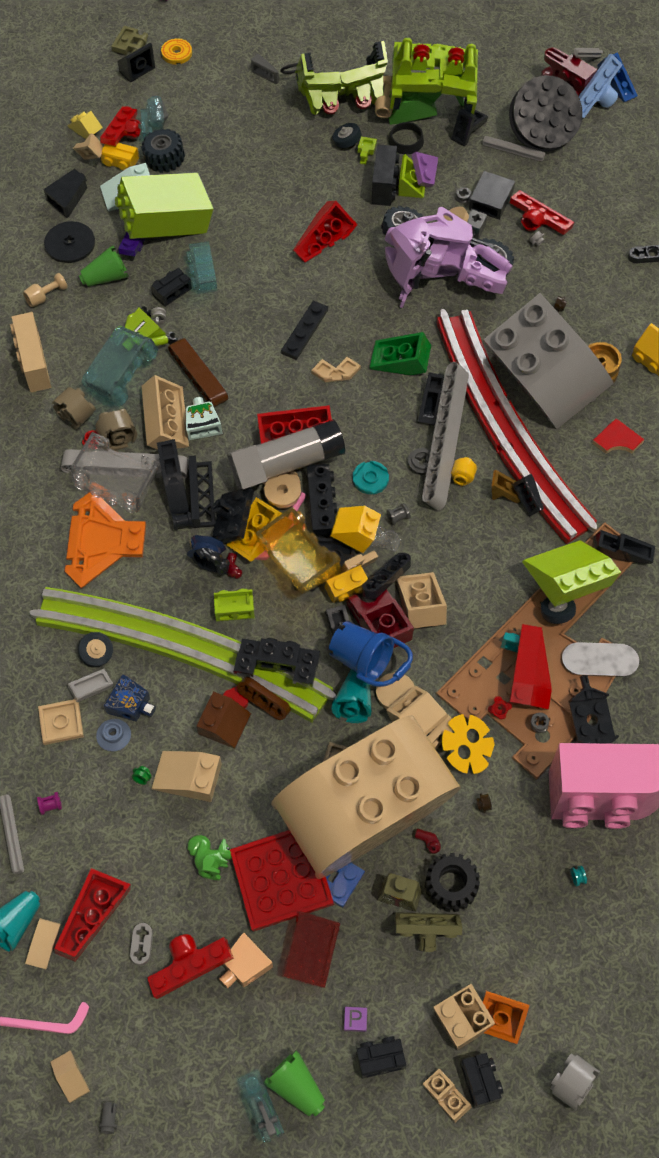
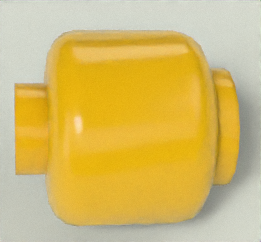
M468 457L459 458L454 462L451 477L458 485L470 484L474 480L477 466Z

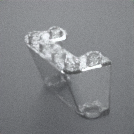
M92 432L71 466L72 481L79 490H86L97 498L106 499L110 504L119 505L129 513H137L159 470L160 462L142 455L140 463L110 449L109 439Z

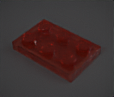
M299 911L282 977L325 988L340 923Z

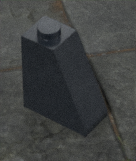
M73 169L44 188L46 200L66 218L71 215L87 190L85 175Z

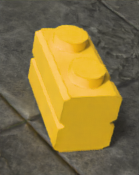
M118 143L117 146L104 144L102 148L101 161L108 167L114 166L124 171L131 166H135L139 159L137 147Z

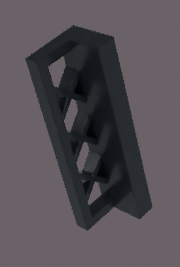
M196 455L188 456L193 528L214 527L212 461L197 462ZM208 467V472L202 476L198 473L197 468ZM203 481L209 484V488L205 492L199 488ZM204 497L210 500L206 507L199 504ZM207 513L211 516V522H200V517Z

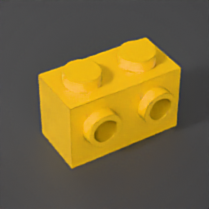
M359 565L326 580L324 587L332 603L337 601L343 602L354 593H362V585L368 578L362 566Z

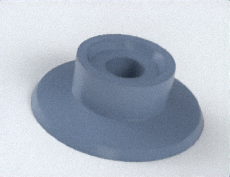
M120 719L105 721L100 725L96 733L99 746L107 751L121 750L129 743L131 738L130 727ZM112 731H115V735H110Z

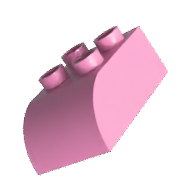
M559 743L548 772L551 819H562L563 826L566 828H583L588 825V820H604L605 827L622 829L630 826V820L645 818L659 808V744Z

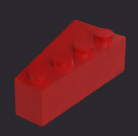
M91 868L54 948L55 954L76 962L130 892L131 884Z

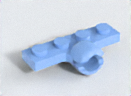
M613 54L607 56L579 95L583 112L582 118H585L595 102L598 101L603 107L609 108L618 98V93L611 87L610 83L621 68L622 63Z

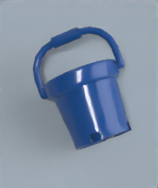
M349 621L342 624L346 626L343 630L337 629L329 645V649L333 651V653H329L331 657L355 671L358 679L377 687L388 686L395 681H399L411 668L413 661L411 649L403 642L382 632H372ZM394 644L402 647L408 654V660L402 664L390 680L383 682L375 681L386 669L393 653Z

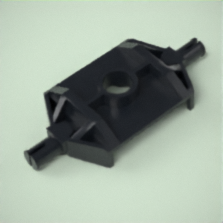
M588 675L580 676L582 689L568 701L577 742L611 744L619 735L615 736L606 699L609 694L592 688ZM587 716L594 718V726L587 722Z

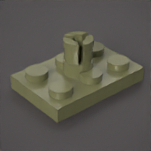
M395 912L396 933H400L401 936L405 937L419 934V950L436 951L437 935H444L447 938H455L457 935H462V923L459 914Z

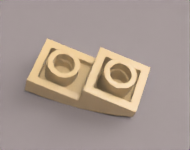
M39 919L25 964L47 969L61 925L60 923Z
M440 1069L423 1083L426 1090L454 1123L472 1108L471 1104Z

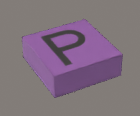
M345 1007L344 1031L366 1032L367 1008Z

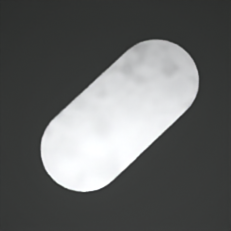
M577 642L568 645L562 655L565 667L570 672L578 675L628 676L634 673L639 666L638 654L632 647L625 644Z

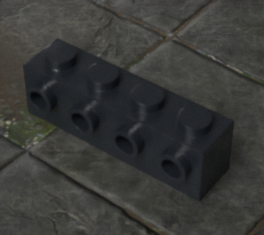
M329 464L308 465L307 478L313 537H331L335 522L334 514H337V503H333V498H336L335 487H331V482H334V473L330 471Z

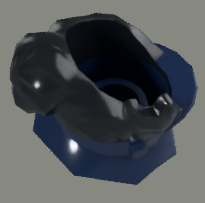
M195 535L191 537L190 546L192 550L187 552V556L192 558L200 569L225 575L229 570L230 562L228 559H223L221 555L226 550L223 542L210 536Z

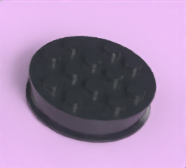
M549 75L538 76L525 83L514 95L509 108V121L513 133L523 145L543 152L554 151L564 146L577 134L582 122V105L574 88L563 79Z

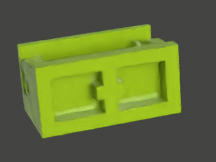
M222 590L214 593L216 622L255 618L252 590Z

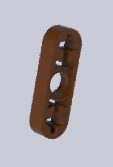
M245 677L237 685L238 692L243 697L275 719L283 720L290 713V705L285 700L254 679ZM260 695L265 696L268 702L263 701Z

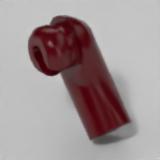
M228 553L227 559L230 565L227 574L232 578L239 579L243 572L235 565L237 555Z
M417 828L415 838L425 841L430 853H438L441 845L436 834Z

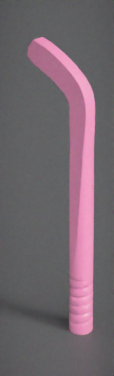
M82 1002L75 1017L69 1024L0 1017V1026L72 1034L82 1025L89 1006Z

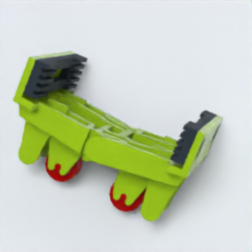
M404 38L402 42H394L390 109H400L402 91L433 93L441 91V94L465 97L464 110L474 114L477 104L478 49H476V45L468 44L466 49L442 44H433L432 46L431 44H412L410 38ZM411 70H419L426 72H412Z
M385 42L374 43L373 51L367 56V63L364 67L345 72L314 73L311 53L301 54L295 70L298 90L299 92L301 91L303 96H306L311 113L317 115L320 109L323 108L325 113L334 114L339 107L337 96L344 94L349 96L351 93L355 98L358 108L366 109L371 103L375 105L376 99L384 96L383 75L388 63Z

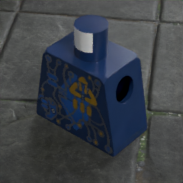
M123 674L104 704L107 714L137 722L141 713L152 717L156 710V706L148 703L150 700L149 692Z

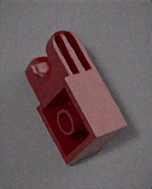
M548 48L544 53V60L550 66L541 72V76L549 75L563 79L574 88L578 96L597 72V69L572 54L569 56L557 48Z
M387 589L379 597L375 598V601L370 603L362 601L357 595L347 597L348 609L360 627L375 633H385L403 643L412 640L414 627Z

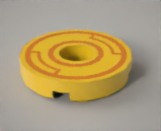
M171 39L163 44L161 54L163 60L167 63L183 64L192 57V47L186 40Z

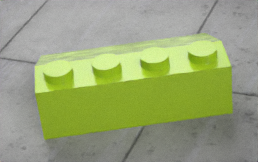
M581 540L522 561L554 607L612 586L621 573L610 557Z

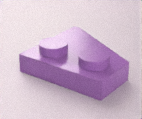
M419 152L413 153L412 160L418 185L425 187L433 186L438 157Z

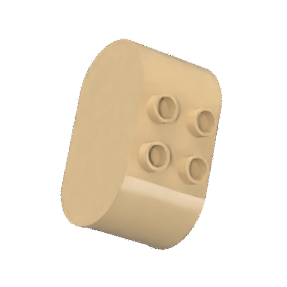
M411 715L388 724L310 769L284 788L273 799L271 805L274 809H277L315 870L316 878L321 879L338 871L423 819L453 797L461 787L414 716Z

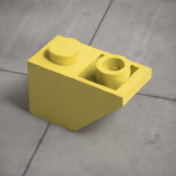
M83 111L79 115H75L70 119L71 123L67 125L85 139L91 133L95 134L103 128L92 111L87 113Z

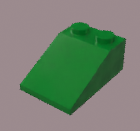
M424 332L376 340L370 369L404 375L426 373L432 345Z

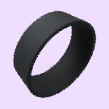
M402 122L392 128L389 145L397 146V153L413 154L423 147V132L418 125L411 122ZM400 130H412L418 133L421 138L414 144L403 145L396 142L392 135Z

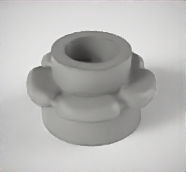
M540 231L536 232L529 240L532 246L536 245L538 247L545 240L543 238L545 234H542Z

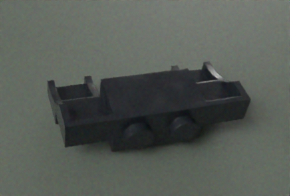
M242 638L233 672L234 674H249L251 677H254L257 665V668L294 674L293 684L297 682L309 684L310 687H313L320 660V651L301 648L300 644L294 641L282 642L274 638H261V641Z

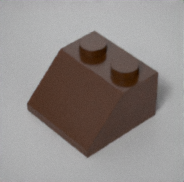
M213 691L196 726L198 735L235 749L251 713L232 698Z

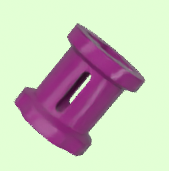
M58 792L44 798L41 796L37 797L41 815L54 809L62 810Z

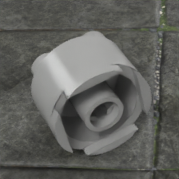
M570 1054L564 1063L563 1074L557 1073L550 1089L553 1095L576 1111L578 1105H581L594 1084L592 1082L595 1078H598L600 1071L580 1056Z

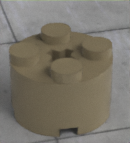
M68 387L52 402V404H55L53 409L63 421L67 419L73 423L71 427L78 429L93 415L96 408L84 398L85 394L82 390Z
M126 409L101 413L95 426L103 447H107L110 451H117L128 447L127 443L131 441L133 443L138 435Z

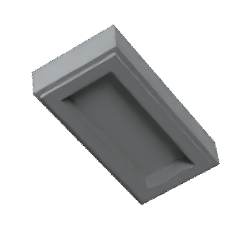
M105 669L68 683V688L76 702H80L113 687V683Z

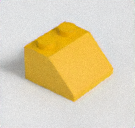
M651 323L634 346L632 357L636 362L646 366L651 373L659 376V328Z
M366 506L339 508L330 536L364 553L375 539L381 514Z

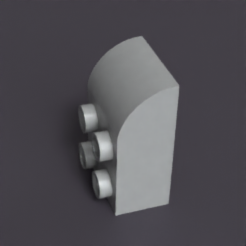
M541 293L484 338L494 357L556 429L614 384L612 378L592 350Z

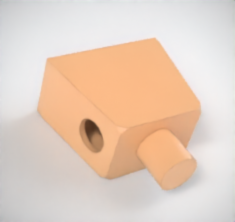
M243 933L231 948L234 959L223 964L228 971L219 980L227 989L236 980L243 987H246L273 968V963Z

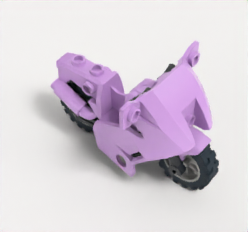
M398 206L386 211L381 229H383L382 233L386 235L385 241L395 247H385V254L391 273L403 289L399 300H402L401 308L404 306L407 295L413 289L419 288L420 279L455 276L457 273V281L459 282L463 281L469 286L474 285L485 291L503 294L507 284L505 278L511 271L514 263L513 253L508 250V246L502 245L503 243L500 241L496 242L495 239L488 240L483 238V240H477L472 238V225L443 207L438 208L436 215L425 217L421 213H417V210L410 209V207L403 208ZM443 216H449L452 221L446 220ZM433 220H437V221H438V222H433V223H428V224H427L428 221H433Z

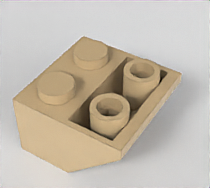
M414 686L386 710L392 722L406 716H414L426 735L448 717L447 713L427 691L417 686Z
M472 984L433 1007L436 1016L457 1050L477 1039L495 1024Z

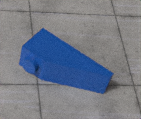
M618 52L613 54L622 63ZM604 58V59L597 65L598 69L600 68V66L602 65V63L605 61L606 58ZM622 63L621 68L611 80L610 85L618 93L619 98L626 102L638 95Z

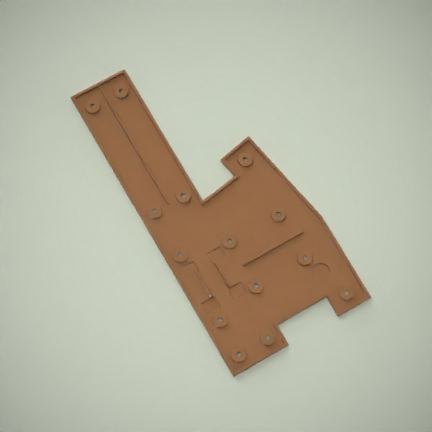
M604 522L585 543L592 547L594 535L600 530L616 536L620 534ZM611 558L621 571L618 578L633 563ZM609 587L575 599V616L562 624H553L544 620L541 614L540 602H543L547 596L539 588L436 692V695L460 715L463 714L467 721H469L470 715L476 716L481 720L488 715L520 741L523 746L512 759L536 779L551 765L559 743H571L576 738L568 701L582 689L580 676L583 675L570 672L563 663L562 655L565 648L572 643H577L566 636L565 633ZM522 624L542 627L552 686L549 710L511 703L512 708L508 710L506 718L499 719L493 713H489L488 707L493 704L496 696H501L502 700L509 702L517 657L516 652L500 648L502 642L499 639L505 632L515 633L520 636ZM601 638L599 643H611L604 638ZM483 656L492 663L487 669L477 663ZM501 672H504L511 678L506 685L496 678ZM588 675L590 686L605 693L616 677ZM540 712L546 714L550 719L547 729L550 739L545 743L537 741L535 738L536 732L531 728L532 716ZM587 716V722H588V723H589L590 719L592 718L591 716ZM537 719L536 725L544 726V720L539 721Z

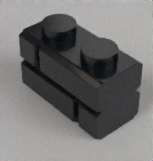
M178 267L174 271H169L162 279L154 281L151 285L152 295L166 307L192 289L191 280Z
M394 1036L383 1038L382 1043L374 1045L373 1041L360 1044V1048H356L362 1079L406 1069L401 1039L395 1040Z
M487 1053L461 1060L460 1066L474 1109L500 1101L502 1099L501 1094H504L500 1080L496 1081L493 1072L496 1071V1066L493 1058H488Z

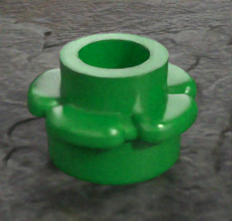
M144 766L133 769L132 779L138 784L145 785L152 778L150 770Z

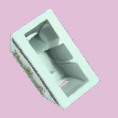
M202 397L194 398L193 405L186 407V430L189 440L223 434L220 420L212 402L204 403Z

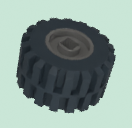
M163 128L154 130L144 137V141H142L146 165L150 169L153 168V171L157 172L159 170L160 173H163V171L170 172L171 169L175 170L176 167H180L181 163L184 162L185 152L182 139L176 131L164 130Z

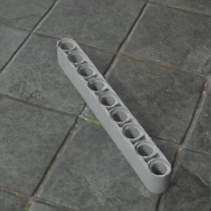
M457 362L450 363L445 370L422 500L435 510H441L447 502L469 378L468 371Z

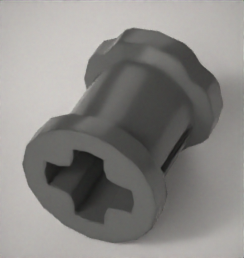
M402 503L400 507L386 510L387 517L392 525H395L396 522L402 519L411 518L405 503Z

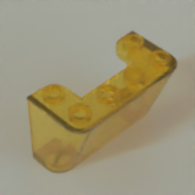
M291 507L255 534L262 548L296 589L303 594L326 582V580L341 574L340 569L342 567L337 553L327 550L325 546L321 547L315 534L307 531L304 515Z

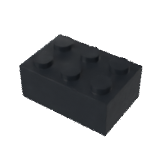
M377 145L371 205L391 206L392 200H395L396 190L393 189L397 188L398 178L395 176L399 173V165L396 164H399L400 153H397V146Z

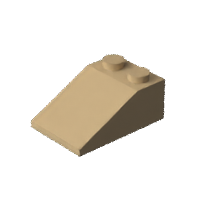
M434 572L400 576L396 580L402 610L414 629L446 624L447 605Z
M163 751L152 790L212 802L222 765L220 756L203 752Z

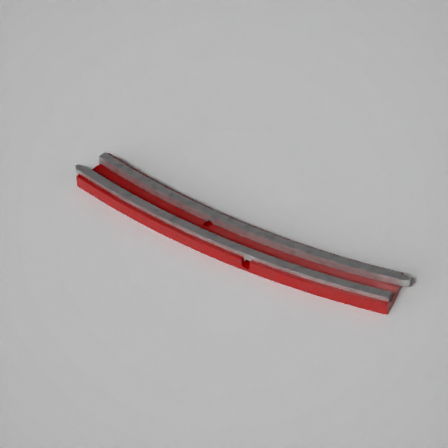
M441 309L440 317H437V326L450 362H457L468 371L469 378L466 397L490 442L514 479L518 481L532 473L544 507L539 512L566 545L588 530L596 532L597 520L562 480L527 430L511 401L507 400V394L487 355L471 311L462 310L461 316L449 318L446 310Z

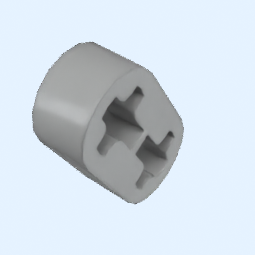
M146 923L136 925L132 934L130 957L137 966L146 965L151 958L153 931ZM142 929H145L146 932L149 933L148 935L144 936V942H141V937L137 934L140 933ZM140 947H143V953L146 954V957H142V960L138 961L135 954H139Z

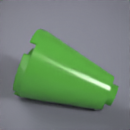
M114 245L80 271L81 275L79 277L83 285L87 284L89 287L129 277L127 273L124 274V271L127 270L119 253L113 251L116 249Z
M297 1050L293 1052V1055L290 1054L272 1071L273 1075L270 1078L267 1077L263 1082L269 1089L308 1117L312 1114L317 1116L325 1107L323 1105L325 1099Z

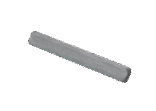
M574 48L572 55L576 58H600L603 51L599 48Z
M485 136L483 139L484 146L541 162L545 158V152L490 136Z
M9 795L0 796V809L13 874H20L24 872L11 797Z

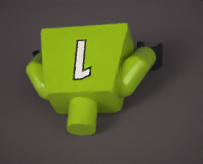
M142 306L141 309L138 308L134 313L127 316L123 331L129 338L122 345L129 352L136 345L145 351L164 344L171 345L178 341V338H174V332H169L167 337L166 333L151 319V310L147 311V307Z

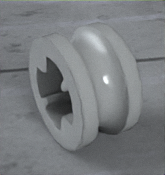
M156 307L151 310V319L155 323H164L166 321L165 309Z

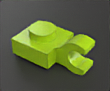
M361 136L358 145V153H361L360 164L366 165L368 155H374L377 139Z

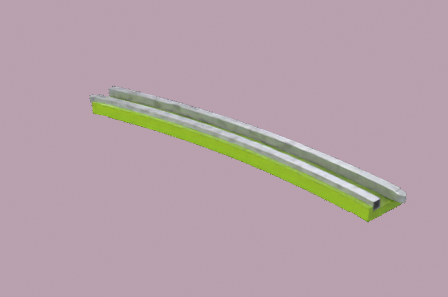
M45 587L42 593L43 603L41 609L30 611L31 617L36 619L37 626L85 635L91 632H100L105 634L111 641L180 661L237 685L243 678L250 677L285 700L290 705L291 712L310 723L314 721L327 700H334L336 697L333 687L317 678L314 679L313 687H310L309 684L297 682L293 684L294 674L257 668V665L254 677L243 673L234 674L233 670L237 653L240 650V641L199 625L142 607L88 594Z

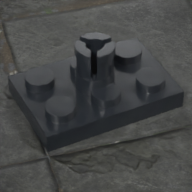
M248 487L222 494L220 500L215 501L212 509L217 513V518L213 530V538L223 542V544L244 539L255 490Z

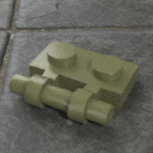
M123 26L111 46L112 51L127 55L128 51L132 53L147 43L148 34L144 32L142 35H139L138 29Z

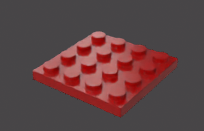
M290 830L230 849L253 932L335 905L327 878H316L315 870Z

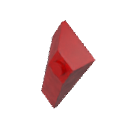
M327 201L316 214L293 251L303 262H307L320 254L322 249L327 246L332 247L335 245L334 242L339 239L347 238L358 224L337 201Z
M522 624L509 702L549 710L552 686L542 627Z

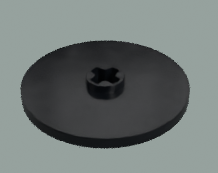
M68 221L51 228L46 234L44 245L46 252L51 258L64 263L77 262L86 258L92 252L95 246V236L87 225Z

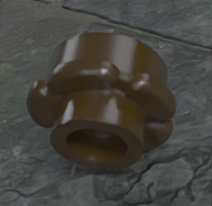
M558 296L554 309L558 310V313L560 310L564 311L567 304L565 296Z
M480 793V798H476L479 811L483 810L484 813H487L486 811L492 810L489 794L483 795Z

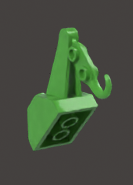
M402 91L400 109H393L389 117L390 125L436 116L435 101L442 95L441 91L436 93ZM455 96L458 103L464 106V97Z

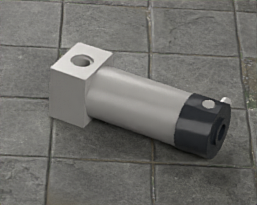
M332 419L259 445H251L226 453L237 489H245L266 482L269 478L344 455L345 443L337 422Z

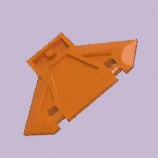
M94 490L73 504V511H78V515L72 516L66 559L72 560V564L65 565V573L81 589L120 558L143 557L146 522L125 521Z

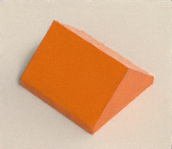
M486 991L482 1002L495 1024L484 1033L518 1044L529 1005Z

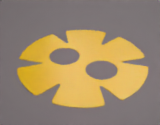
M463 714L452 718L448 725L455 733L444 730L442 736L443 750H454L447 757L448 761L454 768L466 774L468 773L469 762L474 774L482 772L489 764L483 755L491 758L495 745L493 737L483 738L490 729L481 719L473 715L469 716L468 726ZM469 729H475L478 732L479 740L476 743L468 740L467 732ZM461 745H466L470 749V757L468 759H462L459 756L458 748Z

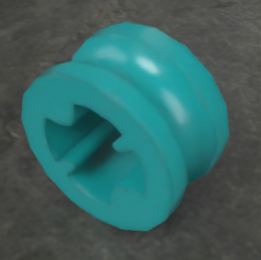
M580 865L577 869L572 867L570 873L574 885L577 887L580 883L587 884V876L583 866Z

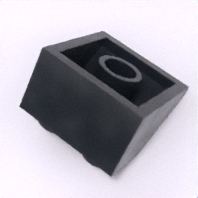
M151 43L118 60L119 72L130 83L155 69Z

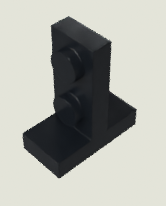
M460 109L451 140L466 146L471 132L486 123L488 116L477 110L472 114L464 109Z

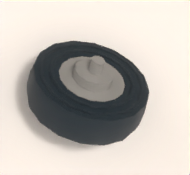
M346 123L337 128L332 137L338 148H348L357 143L362 134L357 124Z
M547 597L541 603V614L544 620L549 623L562 624L575 616L576 604L572 600L554 607Z

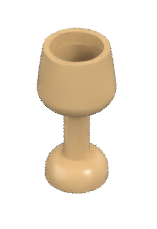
M383 76L384 96L376 99L375 114L380 118H388L393 109H390L389 97L391 76Z
M57 273L54 276V282L42 288L38 284H33L23 291V296L28 305L34 307L44 303L46 300L45 294L55 288L67 289V283L64 277Z

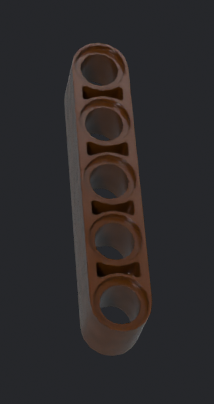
M185 338L168 346L170 354L175 356L173 357L181 368H184L182 370L190 380H193L192 383L199 392H202L201 394L207 402H212L213 407H216L228 400L225 389Z

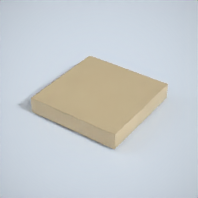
M75 699L38 706L44 745L84 737L79 702H76Z

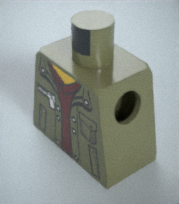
M389 873L382 882L377 901L416 912L422 891L419 882Z

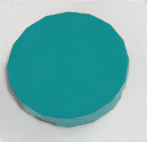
M376 461L360 463L353 472L355 488L365 494L382 492L389 483L387 468Z

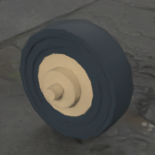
M88 633L79 641L77 647L78 656L85 665L100 667L111 659L113 644L103 633Z

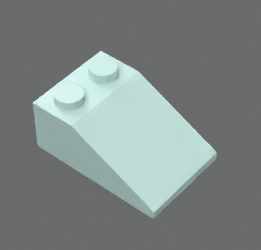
M146 163L131 166L100 186L108 211L119 209L115 205V197L118 194L117 186L120 184L121 177L150 175Z

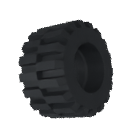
M450 853L449 857L443 854L440 859L436 858L428 868L425 881L427 897H431L430 901L432 904L437 903V908L440 910L442 907L446 908V912H450V909H454V912H459L460 908L464 910L468 907V904L471 905L477 895L480 885L479 872L476 873V865H471L469 858L464 860V855L459 854V857H455V853ZM446 873H455L463 879L465 886L458 892H450L442 887L440 878Z

